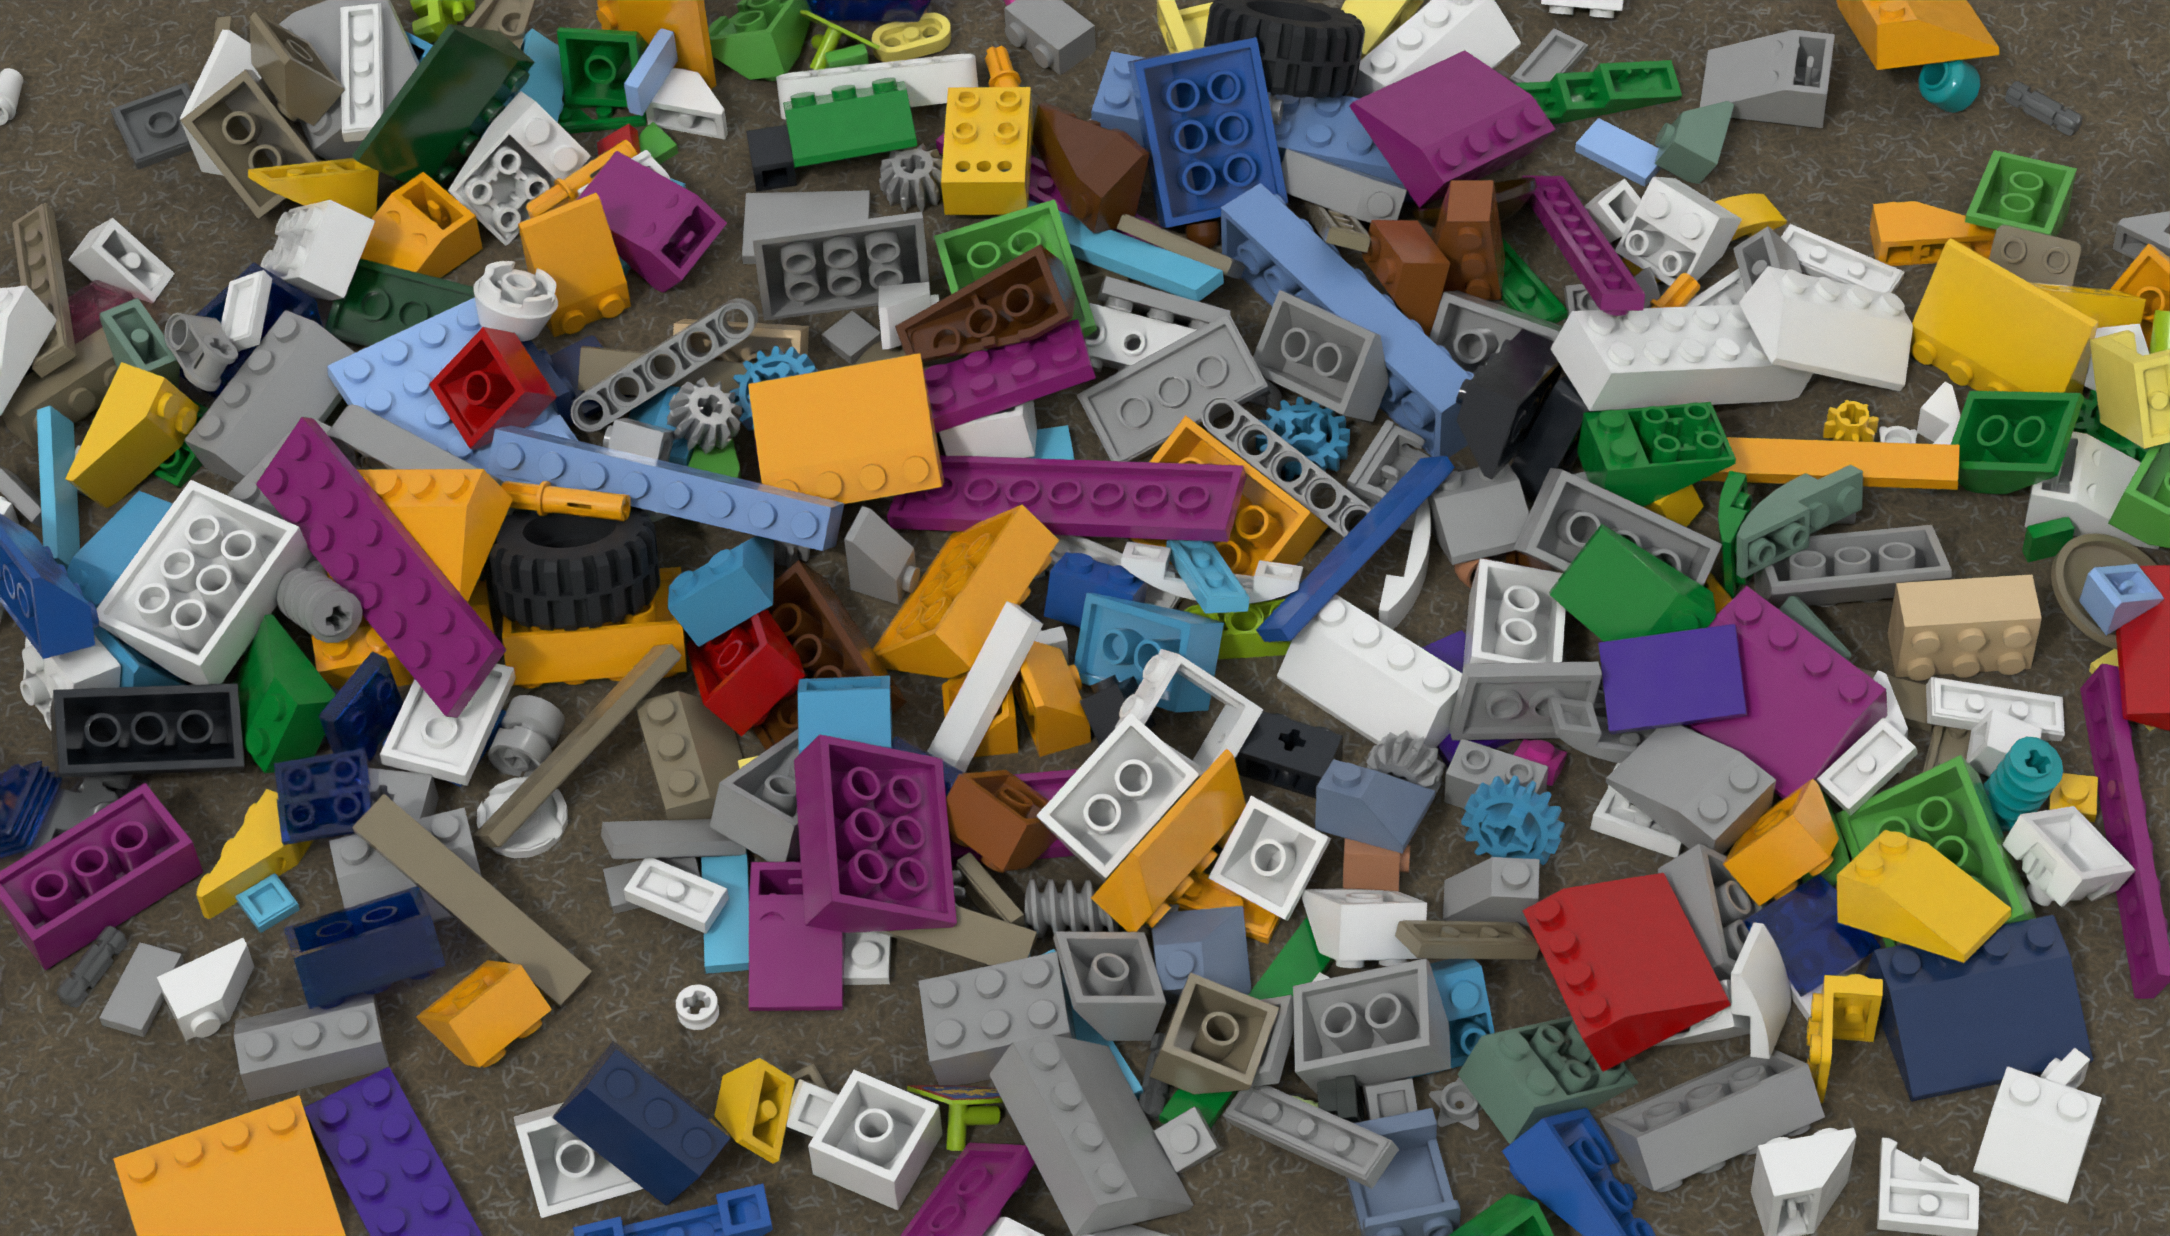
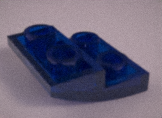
M365 748L274 763L278 799L276 800L283 845L355 833L352 827L373 806L368 756Z
M1820 874L1743 921L1749 932L1753 923L1764 924L1779 949L1788 978L1800 997L1823 984L1824 975L1836 976L1881 947L1872 933L1838 923L1837 890Z

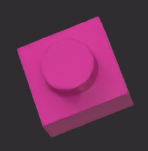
M1524 739L1514 755L1548 766L1547 785L1552 786L1562 771L1567 752L1555 749L1551 743L1543 740L1530 741Z

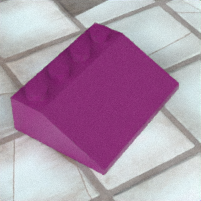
M1465 50L1352 102L1349 106L1419 208L1444 197L1451 180H1478L1532 153L1555 130L1531 94Z
M1746 586L1716 615L1708 627L1736 624L1748 716L1686 725L1693 731L1744 754L1776 779L1774 793L1784 799L1812 778L1816 781L1822 773L1877 722L1888 716L1886 688Z
M819 734L794 759L805 926L845 933L952 928L955 926L957 919L943 760L941 758Z

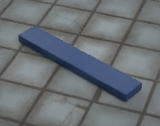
M1447 456L1420 458L1299 584L1298 590L1292 592L1256 629L1264 642L1291 641L1453 472L1455 467Z

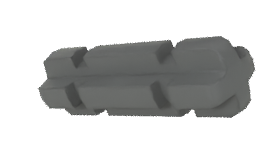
M2014 81L2008 88L2005 101L2016 108L2024 107L2023 112L2049 126L2057 125L2056 130L2067 136H2072L2079 130L2083 118L2079 113L2070 108H2067L2066 111L2063 110L2064 105L2037 90L2031 93V87L2020 81Z
M107 926L96 938V941L99 943L97 945L92 944L70 972L73 977H67L57 989L56 994L62 1003L73 1008H77L88 996V993L85 992L86 989L94 988L114 962L111 958L112 955L118 956L127 945L123 932L112 926Z
M1161 1032L1156 1033L1152 1037L1151 1053L1148 1056L1142 1084L1143 1093L1140 1094L1139 1104L1150 1121H1159V1114L1163 1112V1108L1166 1105L1164 1103L1170 1086L1167 1083L1149 1077L1165 1035Z

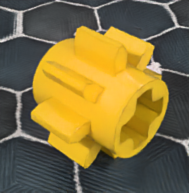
M1845 400L1837 409L1832 407L1828 409L1827 421L1824 422L1823 438H1833V441L1874 442L1879 418L1869 417L1867 404L1863 405L1856 401Z

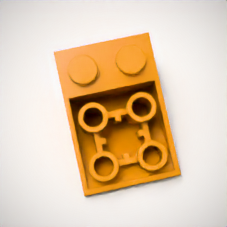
M422 172L391 193L371 218L375 222L360 258L441 278L479 252L483 247L476 216L426 173Z

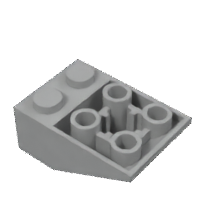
M1790 30L1708 50L1700 107L1729 101L1734 104L1731 118L1823 128L1835 34Z

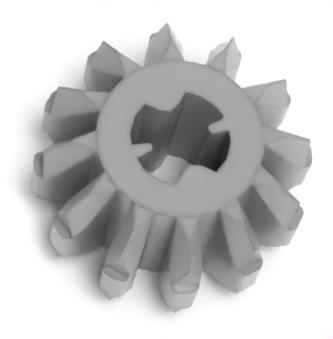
M922 143L917 149L909 147L904 148L901 152L892 150L890 151L889 159L882 160L880 167L881 178H879L880 190L883 192V195H887L890 206L901 202L904 212L911 207V204H917L918 209L923 212L926 201L938 206L940 195H942L941 174L943 160L939 155L938 149L927 151L924 143Z
M704 377L698 380L695 385L687 381L686 384L681 386L679 392L673 395L669 402L670 413L667 417V425L676 428L674 440L681 438L688 440V451L693 449L696 444L700 445L705 455L711 452L714 446L722 450L728 445L732 437L737 435L740 429L741 422L739 418L742 415V407L733 404L735 392L723 393L721 391V381L715 383L713 387L708 385Z
M1406 730L1399 736L1390 732L1377 745H1374L1368 754L1366 762L1368 765L1366 768L1435 790L1436 795L1441 787L1440 782L1443 779L1441 776L1444 773L1445 764L1437 759L1438 748H1427L1424 745V736L1414 740Z

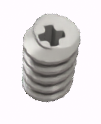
M298 567L289 571L278 585L276 601L280 611L318 640L326 643H338L349 638L361 623L363 610L356 596L319 571Z
M1030 879L1025 895V928L1029 929L1030 925H1032L1034 931H1037V938L1045 936L1049 925H1051L1055 934V931L1065 932L1067 926H1070L1072 932H1084L1086 926L1089 927L1090 932H1102L1104 926H1107L1109 932H1119L1120 924L1091 899L1095 892L1090 880H1085L1081 893H1076L1072 880L1066 881L1062 893L1057 892L1053 879H1048L1043 892L1038 891L1035 879Z

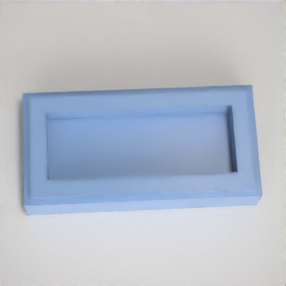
M663 28L658 30L625 81L624 88L630 113L643 116L678 61L673 31Z
M1600 118L1576 142L1575 152L1644 187L1661 169V167L1654 164L1659 148Z

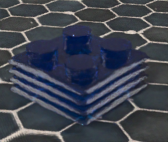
M42 761L25 766L15 764L7 772L0 774V859L33 848L61 787L62 777H56V771L49 772V766L42 767Z

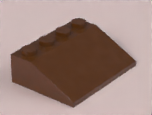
M798 560L773 582V605L768 607L767 610L799 655L805 672V676L802 679L890 676L825 577ZM890 677L891 710L893 715L907 701ZM798 689L792 695L782 697L770 709L769 715L763 724L752 727L765 750H768L798 729Z

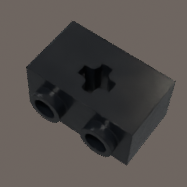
M1262 711L1238 752V775L1316 799V787L1333 759L1338 761L1343 759V736L1325 727H1313L1291 720L1283 714H1271Z

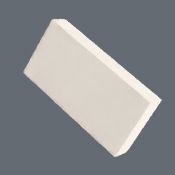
M264 270L229 282L221 327L238 352L260 344L272 284V278Z

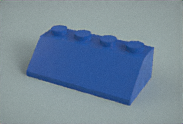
M0 514V603L43 659L96 646L93 628L99 626V618L94 603L85 600L79 584L70 581L64 565H58L55 562L51 549L48 546L43 547L31 531Z

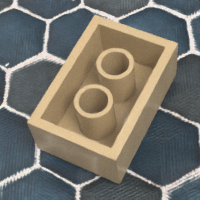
M2033 575L1896 583L1888 628V639L1895 676L1909 677L1912 680L1922 681L1931 678L1933 675L1954 674L1960 678H1968L1976 675L1978 672L1999 671L2004 675H2014L2024 669H2031L2042 620Z

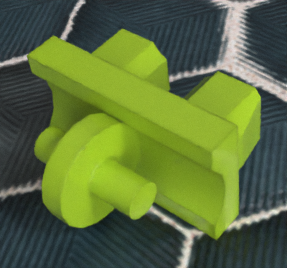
M410 0L414 12L420 18L412 22L413 33L416 37L428 43L436 42L448 24L457 25V21L464 20L466 16L474 11L475 0Z

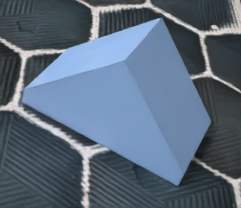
M2137 564L2094 567L2087 575L2079 602L2107 636L2158 605L2164 597Z

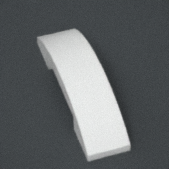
M1428 498L1400 526V529L1413 530L1404 577L1386 575L1379 607V622L1392 630L1408 614L1420 594L1425 581L1430 556L1431 530Z
M1127 542L1121 556V566L1142 581L1160 590L1190 600H1196L1175 567L1169 564L1170 547ZM1259 560L1254 576L1234 575L1250 597L1249 603H1257L1279 598L1297 591L1302 577L1303 566Z

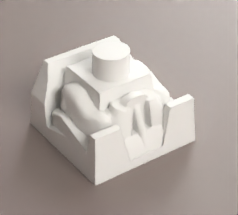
M2074 806L2020 814L2002 844L2016 860H2022V870L2027 874L2030 882L2026 888V893L2034 902L2042 906H2049L2052 901H2056L2062 907L2070 900H2082L2086 896L2091 901L2100 899L2118 891L2135 872L2132 865Z

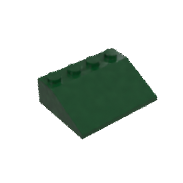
M448 24L353 153L352 157L359 163L405 183L424 172L445 189L456 178L458 173L456 168L464 157L472 154L481 140V134L505 108L504 103L510 95L520 90L526 84L530 76L528 71L535 62L500 31Z

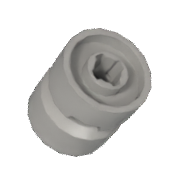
M531 695L514 697L501 722L502 728H499L488 751L489 760L502 773L520 777L522 772L526 770L523 777H529L552 753L551 748L557 743L565 724L564 715L556 706L542 698Z

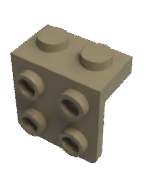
M2001 225L1995 232L1989 260L2027 282L2073 286L2082 247L2079 242L2010 225Z

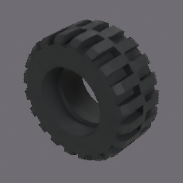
M1215 0L1210 5L1204 47L1257 37L1267 92L1300 98H1337L1341 95L1349 94L1356 86L1365 29L1361 20L1351 13H1345L1344 10L1306 0Z
M631 506L629 517L625 521L559 513H548L546 516H539L537 511L515 509L512 515L505 516L487 558L492 601L495 607L510 621L514 622L517 620L521 626L529 628L538 626L541 630L553 631L554 628L574 631L580 627H589V629L602 627L603 623L610 621L616 623L624 620L628 614L635 615L640 612L644 605H648L653 600L660 587L655 526L644 510Z

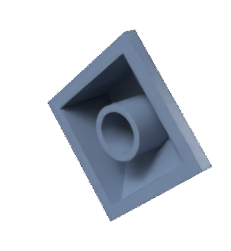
M1333 759L1316 787L1315 830L1403 854L1435 799V790L1352 763Z
M1243 906L1167 912L1151 928L1154 964L1166 1004L1177 1003L1190 972L1246 995L1251 992Z

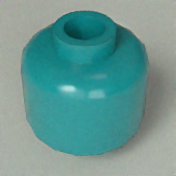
M1965 60L1925 64L1918 79L1919 91L1924 99L1941 110L1956 113L1970 106L1978 96L1980 75L1977 69Z

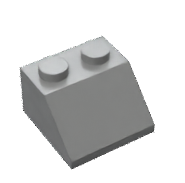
M1508 463L1493 479L1484 477L1479 466L1460 472L1453 471L1428 497L1431 517L1430 531L1452 565L1515 551L1513 548L1529 515L1520 481Z
M1055 931L1053 939L1073 1009L1107 1041H1152L1166 1005V1000L1145 932Z

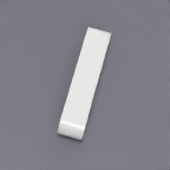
M953 54L781 74L776 77L781 118L786 120L783 102L791 101L790 96L794 94L815 92V97L832 94V88L842 85H855L856 89L872 87L873 81L882 78H896V82L904 81L910 107L947 103L948 87H978L976 58L973 54Z

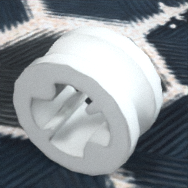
M691 985L686 987L679 993L676 999L678 1018L681 1024L688 1029H706L714 1024L719 1016L717 996L707 986ZM698 1000L704 1001L705 1008H701L699 1014H691L690 1007H694Z

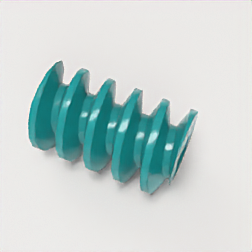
M2026 736L2018 739L1990 775L1989 779L1983 784L2001 831H2011L2020 814L2037 812L2062 779L2064 770L2060 756L2048 742L2037 737Z

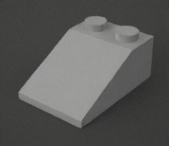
M1679 725L1657 728L1606 777V783L1687 848L1691 849L1700 843L1723 855L1772 806L1776 779L1741 752Z
M798 729L719 783L709 827L723 834L732 842L738 843L761 856L767 862H795L801 858L794 759L799 755Z

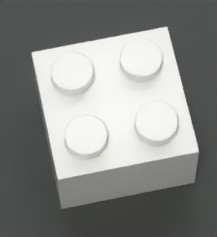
M853 1070L808 1145L813 1175L895 1210H899L943 1134L939 1105Z

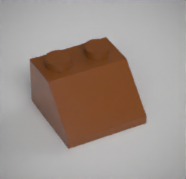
M1371 220L1368 232L1371 240L1368 252H1362V258L1409 320H1415L1423 329L1424 334L1430 337L1450 262L1418 220Z
M1008 770L959 774L946 798L949 838L961 846L971 847L982 856L981 861L987 867L997 872L1004 873L1010 870L1029 867L1058 839L1036 817L1049 800Z

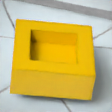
M2063 773L2061 781L2049 795L2048 810L2074 806L2089 822H2095L2097 815L2098 777Z

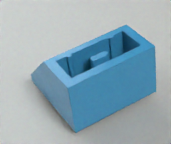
M890 676L799 679V754L819 734L892 749Z
M1447 959L1430 963L1449 1023L1451 1068L1464 1065L1481 1036L1495 1033L1482 966L1474 959ZM1426 1074L1411 1076V1078L1418 1077V1076H1422V1075H1426Z

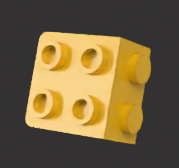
M1860 974L1847 976L1824 975L1821 993L1812 994L1811 1017H1808L1806 1045L1810 1046L1809 1059L1807 1058L1806 1063L1809 1065L1820 1103H1824L1832 1058V1039L1874 1041L1883 994L1882 979H1870Z

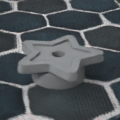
M1460 1077L1456 1082L1448 1084L1443 1090L1431 1091L1429 1093L1430 1098L1441 1108L1437 1121L1439 1127L1460 1122L1473 1130L1479 1128L1478 1111L1482 1109V1106ZM1462 1101L1464 1107L1459 1109L1455 1106V1103Z

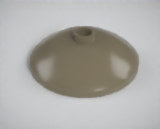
M2105 534L2080 535L2067 542L2057 553L2051 570L2052 587L2061 609L2078 630L2104 646L2117 649L2116 630L2106 636L2079 602L2087 575L2094 567L2130 564L2149 566L2156 565V563L2140 549L2117 537Z

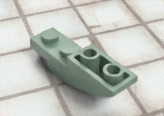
M1848 465L1818 480L1805 473L1787 482L1763 499L1749 513L1737 534V575L1745 578L1808 548L1811 533L1862 510L1863 471Z

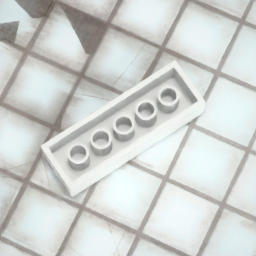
M1740 305L1644 308L1643 311H1629L1628 314L1622 316L1610 315L1602 310L1572 311L1551 347V351L1589 411L1679 405L1693 402H1711L1712 405L1789 401L1801 395L1814 374L1771 364Z

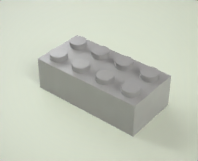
M1550 468L1513 549L1564 573L1598 527L1603 524L1703 586L1722 544L1565 470Z

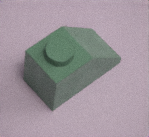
M1724 101L1683 111L1671 125L1665 123L1655 140V145L1659 149L1654 164L1688 182L1700 184L1718 164L1734 104Z
M138 298L99 314V319L117 369L121 362L165 377L179 389L180 364L172 351L167 347L164 334Z

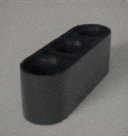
M1567 375L1563 376L1555 384L1510 466L1520 481L1524 496L1534 502L1550 468L1570 472L1578 457L1577 451L1583 414L1585 412H1597L1589 411Z

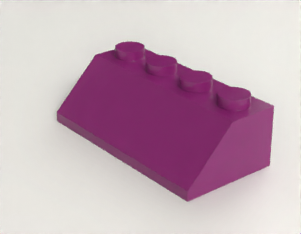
M144 783L0 871V905L23 943L42 968L47 970L94 941L105 927L112 926L115 928L203 873L192 840L147 784Z

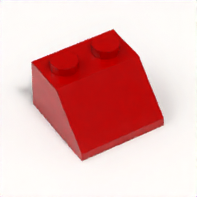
M482 327L428 384L468 447L473 450L492 443L494 430L497 428L511 425L521 428L529 426L557 398L514 332Z

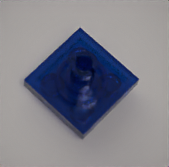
M375 652L369 654L341 689L327 683L336 695L321 712L319 719L338 767L342 770L344 765L361 767L363 763H368L373 759L379 743L391 731L403 705L387 658Z

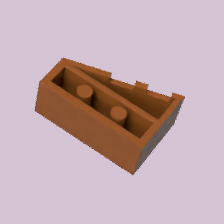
M1451 180L1439 211L1436 227L1433 228L1430 235L1431 239L1450 262L1443 292L1458 290L1484 300H1501L1505 253L1494 180Z

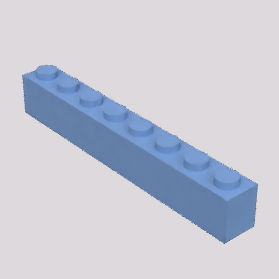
M512 425L494 430L487 467L488 473L539 485L542 481H549L552 486L626 494L630 496L631 506L820 551L836 546L844 503Z

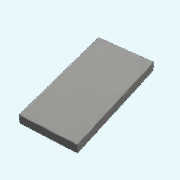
M1227 313L1077 394V397L1110 460L1136 462L1159 450L1185 415L1202 427V409L1211 398L1226 396L1241 406L1270 389L1232 317ZM1224 408L1219 410L1215 414L1214 420L1232 409Z

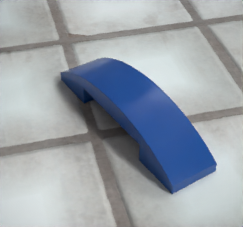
M758 1184L716 1194L718 1204L629 1225H623L620 1216L573 1227L574 1236H763L772 1231L773 1227L764 1184Z

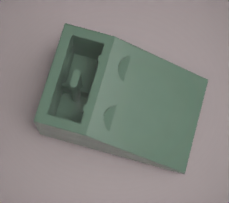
M1572 1016L1483 1035L1458 1073V1076L1509 1144L1514 1142L1542 1118L1583 1108L1591 1110L1638 1084V1081L1625 1066L1624 1062L1602 1072L1583 1041Z

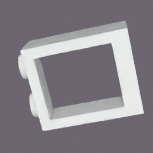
M1161 649L1158 655L1153 656L1143 670L1144 679L1135 694L1130 695L1121 706L1119 712L1120 719L1115 728L1130 712L1145 725L1175 672L1225 704L1193 761L1166 744L1200 774V778L1226 748L1234 755L1235 759L1263 709L1180 654Z

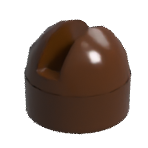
M1218 220L1185 224L1188 240L1210 249L1217 244L1220 237Z

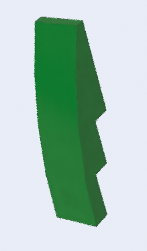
M1672 60L1599 63L1593 72L1556 73L1550 81L1514 83L1534 97L1552 124L1566 123L1673 102L1682 97Z

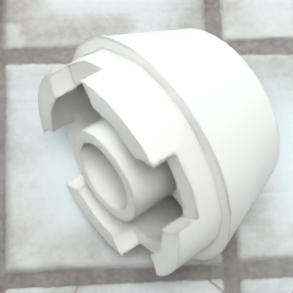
M499 261L488 264L484 275L475 282L473 287L481 327L514 332L520 341L536 338L558 307V300L555 295L557 286L555 280L539 268L536 269L535 275L526 271L514 269V261Z

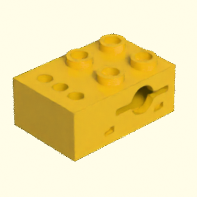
M948 87L941 174L945 215H1005L1028 208L1034 121L1031 87Z

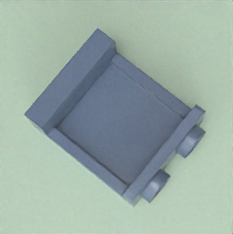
M1433 1108L1354 1123L1392 1140L1399 1149L1373 1189L1346 1177L1361 1236H1448L1453 1230L1460 1228L1461 1209L1458 1200L1453 1199L1437 1143V1122Z

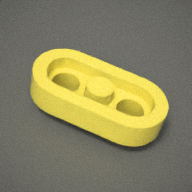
M924 13L887 23L878 27L872 34V43L880 46L878 50L873 48V54L881 62L915 59L937 53L948 47L951 42L950 22L945 16L938 13Z

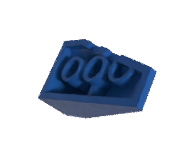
M1587 1108L1542 1118L1502 1150L1509 1161V1168L1514 1178L1581 1235L1656 1236L1652 1227L1641 1218L1634 1219L1630 1210L1633 1208V1201L1638 1199L1632 1185L1626 1183L1623 1185L1615 1179L1609 1165L1618 1163L1620 1160L1614 1147Z

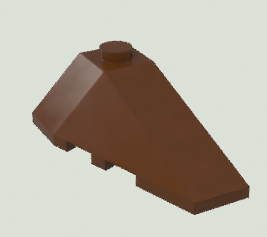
M1045 102L1038 104L1032 141L1069 211L1093 233L1117 228L1122 215L1128 214L1135 217L1149 152L1125 131L1117 128L1110 130L1103 128L1101 123L1095 120L1084 121L1078 119L1075 113Z
M1039 244L896 325L895 328L905 354L921 353L922 362L1037 339L1073 318L1076 295L1062 261Z

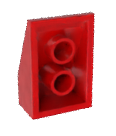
M767 608L700 647L692 639L686 644L703 705L741 737L751 727H757L763 723L769 715L770 709L782 697L792 695L798 689L799 679L805 676L799 655Z

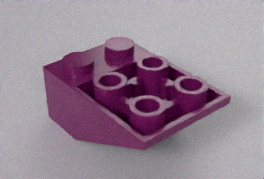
M619 151L614 152L576 199L578 200L594 193L598 194L618 256L654 289L662 293L683 280L727 224L697 194Z
M751 862L749 892V1011L843 1010L846 933L805 926L801 862Z

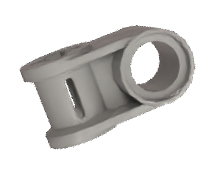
M183 313L172 314L168 319L164 331L165 342L182 367L185 377L194 386L202 390H217L221 384L220 376L226 366L235 362L238 357L237 348L226 336L220 322L215 318Z

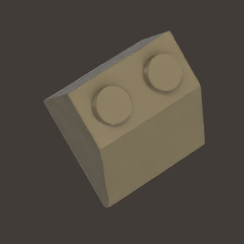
M257 12L250 16L251 64L261 76V84L268 93L278 99L279 102L276 107L283 115L292 121H296L299 118L314 126L345 91L344 87L310 42Z
M1190 972L1176 1003L1149 1077L1192 1094L1249 1090L1279 1007Z

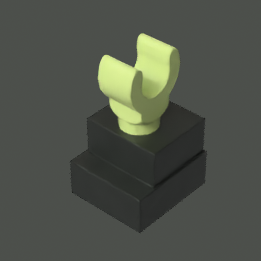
M1355 1075L1317 1081L1318 1102L1316 1103L1312 1100H1304L1298 1096H1293L1351 1123L1364 1121L1363 1095Z

